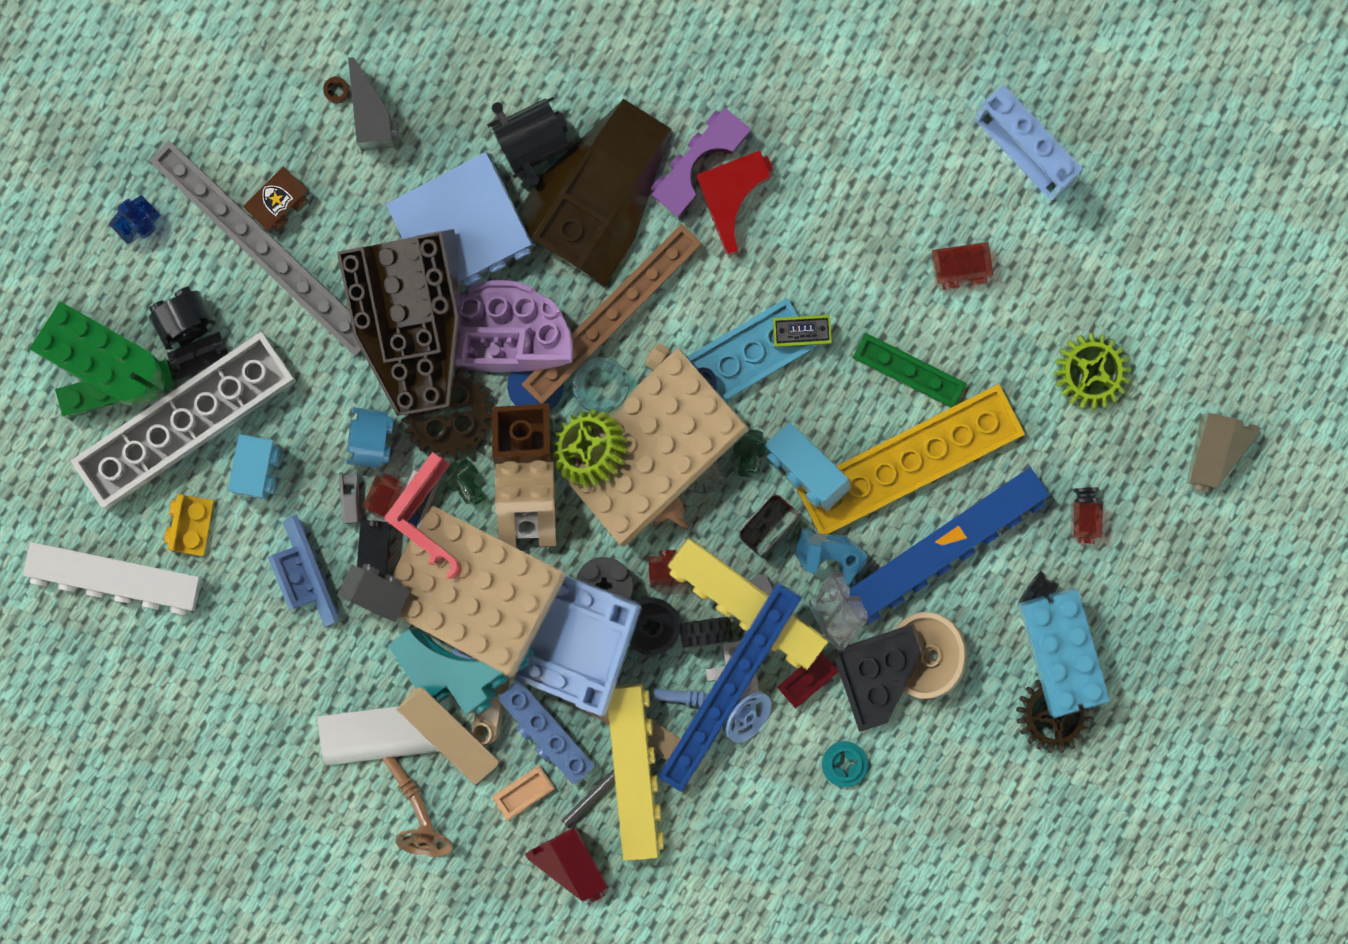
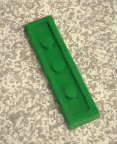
M864 333L852 359L950 408L957 405L967 383L867 333Z

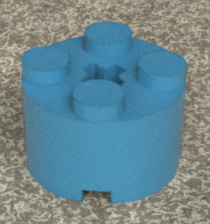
M353 407L352 413H357L356 420H350L347 452H353L352 459L347 458L346 464L381 468L382 462L388 463L390 446L385 445L386 434L392 433L393 417H387V411Z

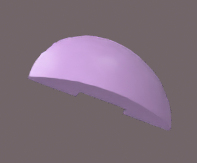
M493 280L467 286V291L459 295L460 324L455 369L478 372H523L553 368L572 362V337L561 311L552 300L537 293L533 287L514 281Z

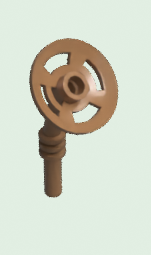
M395 757L382 758L399 783L398 788L403 789L401 793L406 794L405 799H410L420 824L418 829L398 833L395 839L396 845L402 850L415 855L439 857L449 854L452 851L453 844L447 837L435 832V829L432 828L433 825L419 794L420 788H415L417 784L415 782L412 783L413 778L406 775ZM439 840L445 842L442 846H438L437 843Z

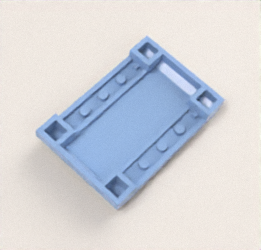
M567 575L530 645L535 654L527 659L529 664L516 672L513 679L573 702L579 708L599 716H605L641 606L632 600ZM455 647L452 653L455 655L476 659Z

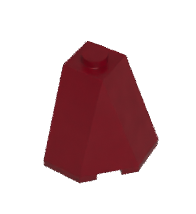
M577 826L525 853L526 858L582 902L588 899L590 903H593L606 896L604 890L608 889V885Z

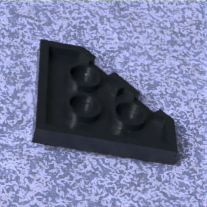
M914 623L832 650L859 732L889 722L923 652Z

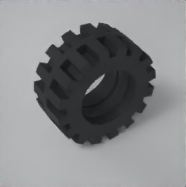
M728 617L680 624L683 647L704 646L733 640L731 621Z

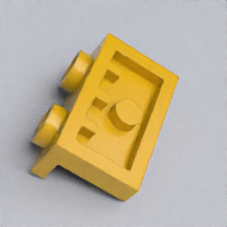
M177 494V499H172L169 515L173 516L172 526L167 527L164 537V544H168L167 550L205 556L215 500L184 494Z

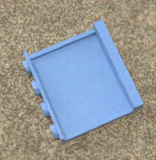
M488 152L465 162L386 204L402 239L454 229L458 286L463 283L469 286L481 280L480 274L488 270L494 273L506 267L505 261L513 257L516 260L522 259L530 255V249L536 246V243L531 241L494 166L497 163L493 155Z

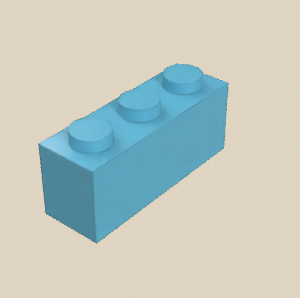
M790 422L765 444L768 453L766 458L769 463L777 470L781 467L787 473L785 477L795 488L802 487L807 492L805 497L816 508L820 505L825 511L829 510L851 489L849 479Z

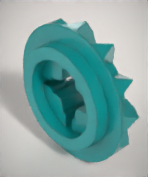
M849 741L837 742L831 745L823 755V773L836 786L850 787L856 785L867 772L868 761L866 754L855 743ZM841 752L844 753L847 760H857V763L849 766L847 777L842 768L832 767V765H836V763L841 761Z

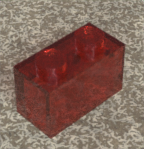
M989 242L937 249L930 252L935 287L942 286L943 291L960 288L959 283L970 282L971 286L988 284L987 279L994 276Z

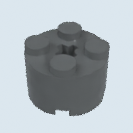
M598 557L588 561L579 570L576 579L596 586V583H601V578H607V582L612 584V589H607V591L630 600L633 591L632 578L625 565L618 560L610 557Z

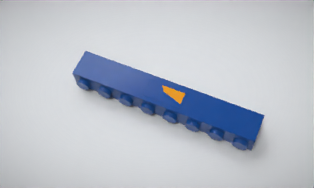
M1029 467L841 594L840 598L858 624L864 621L866 625H869L881 617L878 611L887 605L890 609L899 605L905 600L902 596L911 589L915 594L927 586L928 582L926 579L934 573L937 577H940L952 569L949 563L958 557L961 561L970 557L976 552L973 548L982 541L986 546L998 538L999 534L997 531L1005 525L1008 529H1011L1023 521L1020 515L1029 509L1032 513H1035L1047 503L1044 499L1050 495L1032 468Z

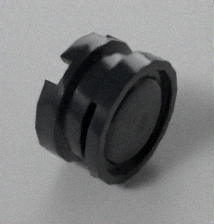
M1039 571L1018 603L1042 596L1047 598L1049 602V594L1055 593L1059 583L1055 580H1048L1046 574Z

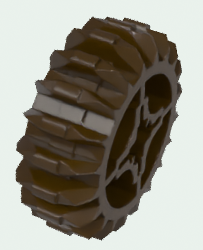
M1035 680L1036 691L1029 686L1025 688L1026 692L1031 695L1030 698L1019 697L1021 702L1026 703L1025 708L1016 707V712L1024 713L1025 718L1016 719V722L1018 724L1026 722L1027 727L1020 730V733L1026 734L1031 732L1032 735L1028 737L1027 742L1031 744L1037 738L1039 741L1036 749L1041 750L1044 744L1047 743L1048 753H1053L1055 744H1057L1060 753L1065 752L1064 743H1067L1070 749H1074L1075 743L1072 739L1076 738L1079 742H1083L1085 739L1079 732L1082 730L1090 733L1091 731L1089 727L1084 726V721H1094V717L1085 716V711L1093 710V706L1083 708L1078 704V711L1058 717L1060 720L1057 723L1052 718H1041L1043 715H1048L1049 710L1047 706L1042 712L1032 714L1034 703L1044 694L1040 680ZM1078 715L1075 727L1070 733L1063 736L1064 720L1070 716ZM1048 722L1054 732L1055 739L1042 735L1036 729L1034 723Z

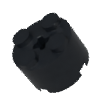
M189 286L175 292L174 298L166 302L164 300L158 301L149 308L151 311L149 319L167 350L173 349L171 344L177 342L180 347L191 343L209 332L206 326L211 323L214 327L216 324L200 291H192Z
M644 598L635 602L641 608L629 645L637 652L645 655H659L668 651L676 643L680 633V619L676 610L668 602L658 598ZM653 618L654 623L659 622L660 628L656 629V634L650 635L649 631H644L643 626L647 625V619Z

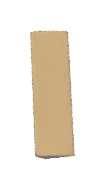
M413 688L397 708V711L473 784L476 785L498 765L499 761L423 688Z

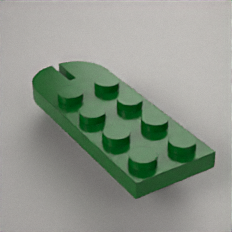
M59 301L29 348L35 354L125 405L152 402L159 397L151 389L134 380L135 376L142 380H147L161 391L164 389L161 366L153 354Z

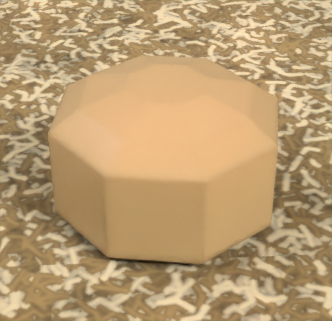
M660 343L655 345L647 356L646 367L654 371L668 357L670 349Z

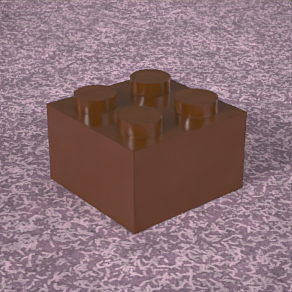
M549 403L492 407V458L495 468L496 464L508 461L516 463H531L537 460L553 462V419Z

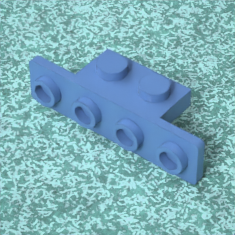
M293 515L283 521L292 548L273 554L268 559L288 609L292 610L314 601L322 622L327 627L339 621L338 607L330 598L325 576L319 571L316 552L309 546L306 538L305 525L299 520L297 515Z
M516 681L499 696L498 700L520 724L516 729L526 740L532 738L538 744V747L535 749L546 762L551 759L572 784H576L594 768V764L521 681Z

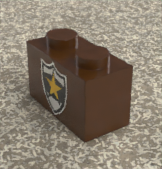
M283 166L243 207L269 233L273 230L278 232L288 223L289 220L286 217L293 210L298 212L308 203L309 200L306 197L310 193Z

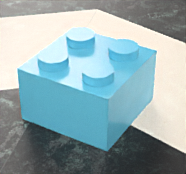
M239 434L228 491L234 494L268 500V495H273L276 487V478L272 476L274 466L279 467L282 450L278 448V443L273 440Z

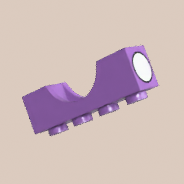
M726 108L721 113L716 110L706 122L709 127L702 135L699 132L694 135L688 143L689 151L684 156L679 154L669 167L672 171L668 176L664 178L661 175L651 187L654 191L652 199L677 220L696 199V193L690 179L691 171L696 162L712 152H724L733 155L751 133V129Z

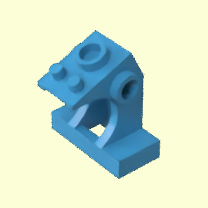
M799 528L795 555L805 572L817 573L819 563L825 560H835L839 562L837 582L842 586V590H846L849 585L853 586L856 582L853 579L856 573H860L866 565L867 554L863 548L845 536L814 533L811 528Z

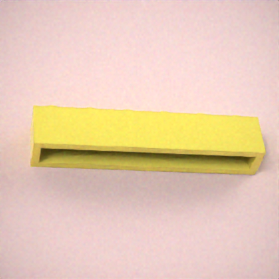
M689 536L668 563V567L672 569L669 573L672 577L682 584L685 580L695 586L692 590L695 594L705 601L710 597L718 603L716 609L728 618L733 614L741 620L739 626L745 631L748 630L769 596ZM792 614L771 650L776 652L779 648L787 654L785 659L794 667L799 669L802 665L808 669L828 643V640L795 614Z
M643 683L615 685L608 706L623 861L658 858L660 850L664 849L663 832H658L657 821H661L660 804H655L654 793L659 792L657 775L652 776L651 764H656L655 748L649 746V736H653L652 719H647L646 707H650L649 690H644Z

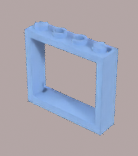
M1004 84L982 103L974 120L1052 202L1074 181L1083 168ZM986 114L993 118L988 125L982 120V117ZM1053 182L1056 187L1050 193L1046 187Z

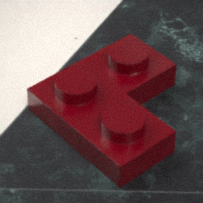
M821 651L808 669L801 665L799 669L779 684L777 688L796 709L839 671Z

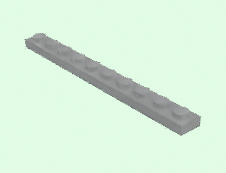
M168 140L149 161L356 357L362 350L354 337L349 311Z

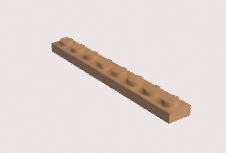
M681 224L571 334L573 344L572 362L553 368L535 370L521 386L539 404H543L702 243Z

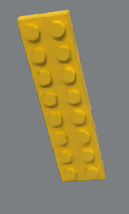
M997 384L837 465L836 467L849 479L851 489L829 510L825 511L820 505L817 508L813 506L805 497L807 492L799 486L796 490L818 533L830 534L1025 435L1000 384Z

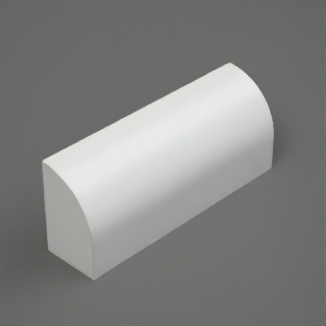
M399 706L317 716L320 745L325 766L382 759L385 757L438 752V750L397 711Z

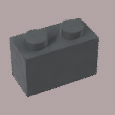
M351 564L337 596L396 623L410 591L401 587L402 581L388 574H386L385 578L379 577L380 570L364 564L360 568Z

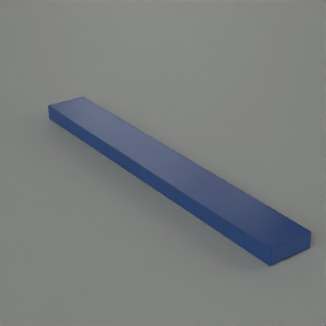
M779 582L776 583L657 777L681 792L684 790L802 599L801 595Z

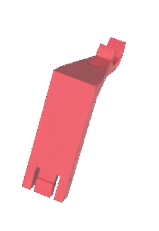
M432 452L383 519L431 555L429 564L437 565L441 558L449 561L451 569L446 572V576L448 579H453L459 574V561L412 523H408L450 466L448 461Z

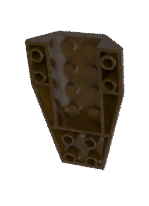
M623 98L539 178L538 185L534 186L517 213L531 241L538 243L580 270V273L605 288L635 241L652 190L651 187L654 184L672 128Z

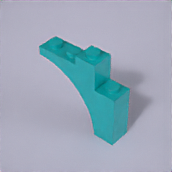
M420 628L408 629L388 645L415 688H423L438 703L452 694L465 714L477 713L480 715L491 708V701L498 696L494 689L508 680L506 674L480 660L461 657L446 651L434 643ZM530 646L516 672L525 668L529 664L527 659L535 654Z

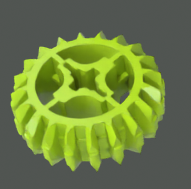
M1094 333L1088 334V342H1085L1084 337L1079 335L1077 336L1078 346L1070 340L1067 342V346L1071 351L1069 352L1063 348L1059 351L1065 357V360H1055V364L1062 366V369L1055 370L1053 374L1054 376H1063V379L1055 384L1057 387L1066 385L1067 389L1062 391V397L1069 393L1073 394L1069 401L1070 404L1073 405L1078 398L1081 399L1080 409L1086 407L1087 401L1090 402L1091 410L1097 409V401L1100 402L1102 408H1107L1108 402L1106 398L1108 397L1111 402L1116 403L1118 398L1114 392L1121 395L1126 392L1120 386V383L1124 385L1130 383V379L1122 377L1123 374L1131 372V368L1122 367V364L1129 361V357L1126 356L1120 359L1118 354L1122 353L1124 348L1121 346L1114 351L1112 347L1116 340L1111 339L1106 345L1104 344V334L1099 336L1098 342H1095ZM1084 349H1097L1101 351L1093 361L1076 356L1079 351ZM1108 356L1115 367L1114 380L1104 370V363ZM1100 360L1096 370L1099 376H1094L1085 383L1089 374L1086 367L1090 368ZM1071 363L1081 373V380L1077 387L1072 382L1070 376ZM1092 382H1097L1109 388L1102 394L1091 395L1084 393Z
M591 409L589 414L586 411L580 410L579 418L575 415H570L571 423H561L564 430L562 433L555 432L559 441L552 443L553 448L557 450L552 454L553 459L557 461L555 464L556 468L562 471L561 474L564 478L570 479L575 485L581 483L582 486L589 487L592 483L595 486H600L601 478L606 482L610 481L609 474L611 472L619 474L616 466L618 464H625L624 460L621 459V455L628 453L627 449L623 447L628 442L627 438L623 436L624 428L618 425V420L614 417H609V414L606 412L599 413ZM594 429H603L606 437H597L594 434ZM574 459L583 460L586 463V468H577Z

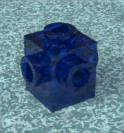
M140 195L132 201L128 198L118 206V212L109 225L129 245L140 237L143 239L149 237L156 230L154 224L161 215L143 195Z

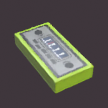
M830 315L773 318L774 347L832 344Z

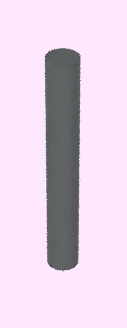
M614 769L561 820L565 826L570 828L615 784Z

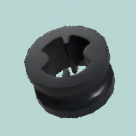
M1099 487L1073 489V493L1077 495L1074 503L1100 502V498L1096 496Z

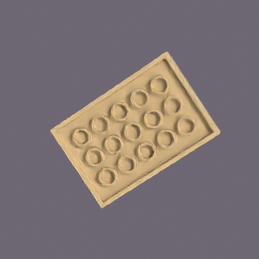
M677 348L608 413L609 417H614L618 420V425L624 428L623 436L628 440L623 445L628 453L621 455V459L624 460L625 464H618L616 466L619 474L611 472L609 474L610 481L607 482L601 478L600 486H595L591 483L589 487H584L581 483L575 485L570 479H564L618 544L625 547L745 434L749 428L685 354ZM594 429V434L597 437H606L603 429ZM574 459L577 468H586V463L583 460Z
M430 504L419 530L456 558L460 563V571L455 578L448 579L446 572L451 569V563L445 558H441L437 565L429 564L431 555L410 539L391 575L402 581L401 587L410 591L398 617L513 678L567 574Z

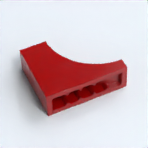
M760 150L696 175L698 185L727 257L738 253L734 228L741 204L755 188L770 180L771 176L769 173L773 171L768 155L763 157Z

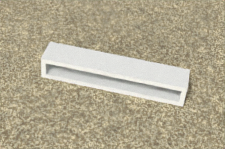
M30 542L23 576L31 577L30 583L47 586V582L51 581L59 583L58 589L75 592L76 587L87 589L86 595L103 598L104 593L115 595L114 601L131 604L132 599L142 600L143 607L159 610L160 604L171 606L170 612L186 616L188 610L195 611L202 581L201 577Z

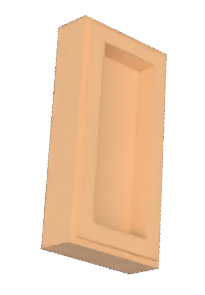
M538 765L492 796V798L508 821L553 791L555 787L541 766Z

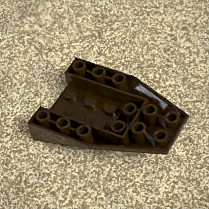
M454 229L337 252L354 337L396 415L400 416L451 406L460 324Z

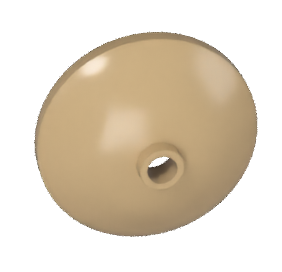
M931 612L913 614L904 619L895 628L898 629L914 623L923 649L904 692L917 698H937L951 691L960 681L967 662L966 643L959 628L947 617ZM935 651H937L938 658L936 661L933 659V653Z

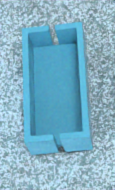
M1073 587L1049 594V599L1053 602L1050 604L1048 599L1043 596L1018 603L1049 714L1053 717H1058L1078 711V704L1083 708H1088L1109 702V696L1079 591Z

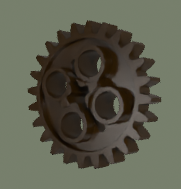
M461 369L457 375H454L453 391L463 389L466 391L467 397L463 403L456 404L451 402V406H449L451 410L471 406L472 411L453 413L450 415V420H446L444 416L422 419L423 414L444 411V408L411 413L401 419L403 423H410V426L405 429V433L415 434L411 442L413 444L418 441L422 442L419 448L420 451L430 447V455L432 452L436 454L438 450L443 459H445L447 452H451L453 458L456 459L457 450L461 449L465 455H468V445L477 449L478 446L475 440L478 438L485 441L486 438L481 431L482 429L491 430V427L485 423V420L492 419V414L486 413V410L493 407V404L484 402V399L490 394L489 392H479L484 384L479 382L474 385V374L465 379V370ZM461 417L471 419V428L466 432H460L456 428V422ZM433 422H440L443 425V432L438 437H432L428 433V427Z

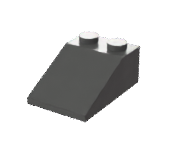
M348 58L356 141L361 151L395 147L394 140L400 139L396 118H391L389 111L355 58Z

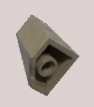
M1213 413L1201 416L1186 483L1193 484L1192 490L1209 493L1210 489L1218 488L1257 437L1260 427L1251 424L1249 427L1243 426L1244 421Z

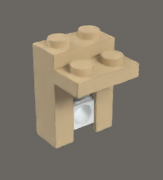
M537 460L531 463H516L508 461L496 464L495 512L497 513L499 540L515 548L516 539L539 538V547L556 546L557 528L553 462ZM523 521H530V522H532V523H531V524H524V523H522V522H523Z

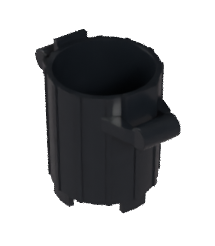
M554 97L545 98L507 118L503 112V105L496 102L492 105V112L498 119L487 124L488 128H492L515 174L513 178L516 179L526 174L527 182L532 187L539 183V178L534 174L532 167L570 149L571 146L576 144L575 140L568 143L564 134L568 131L566 126L568 123L563 113H559V111L553 112L549 104L554 101Z

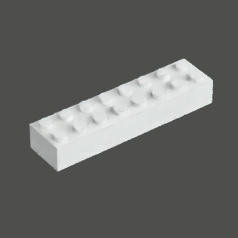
M259 332L70 460V462L101 508L108 510L297 381L265 334Z

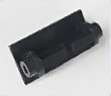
M216 332L166 354L169 358V365L178 380L211 366L227 355L228 351L220 332Z

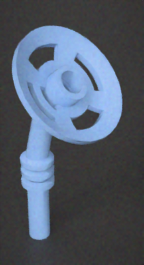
M654 688L653 700L686 703V706L692 704L693 707L699 705L700 708L708 694H705L704 691L698 693L697 690H694L692 693L691 689L683 692ZM753 693L736 704L726 727L727 736L731 741L735 743L745 742L756 735L762 725L765 724L771 711V700L765 693ZM761 702V709L757 716L756 704Z

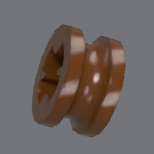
M335 76L326 80L323 86V93L328 101L338 104L344 102L349 96V87L344 79ZM342 84L344 88H341L343 94L340 97L336 94L330 96L329 92H332L329 88L330 85L338 86Z

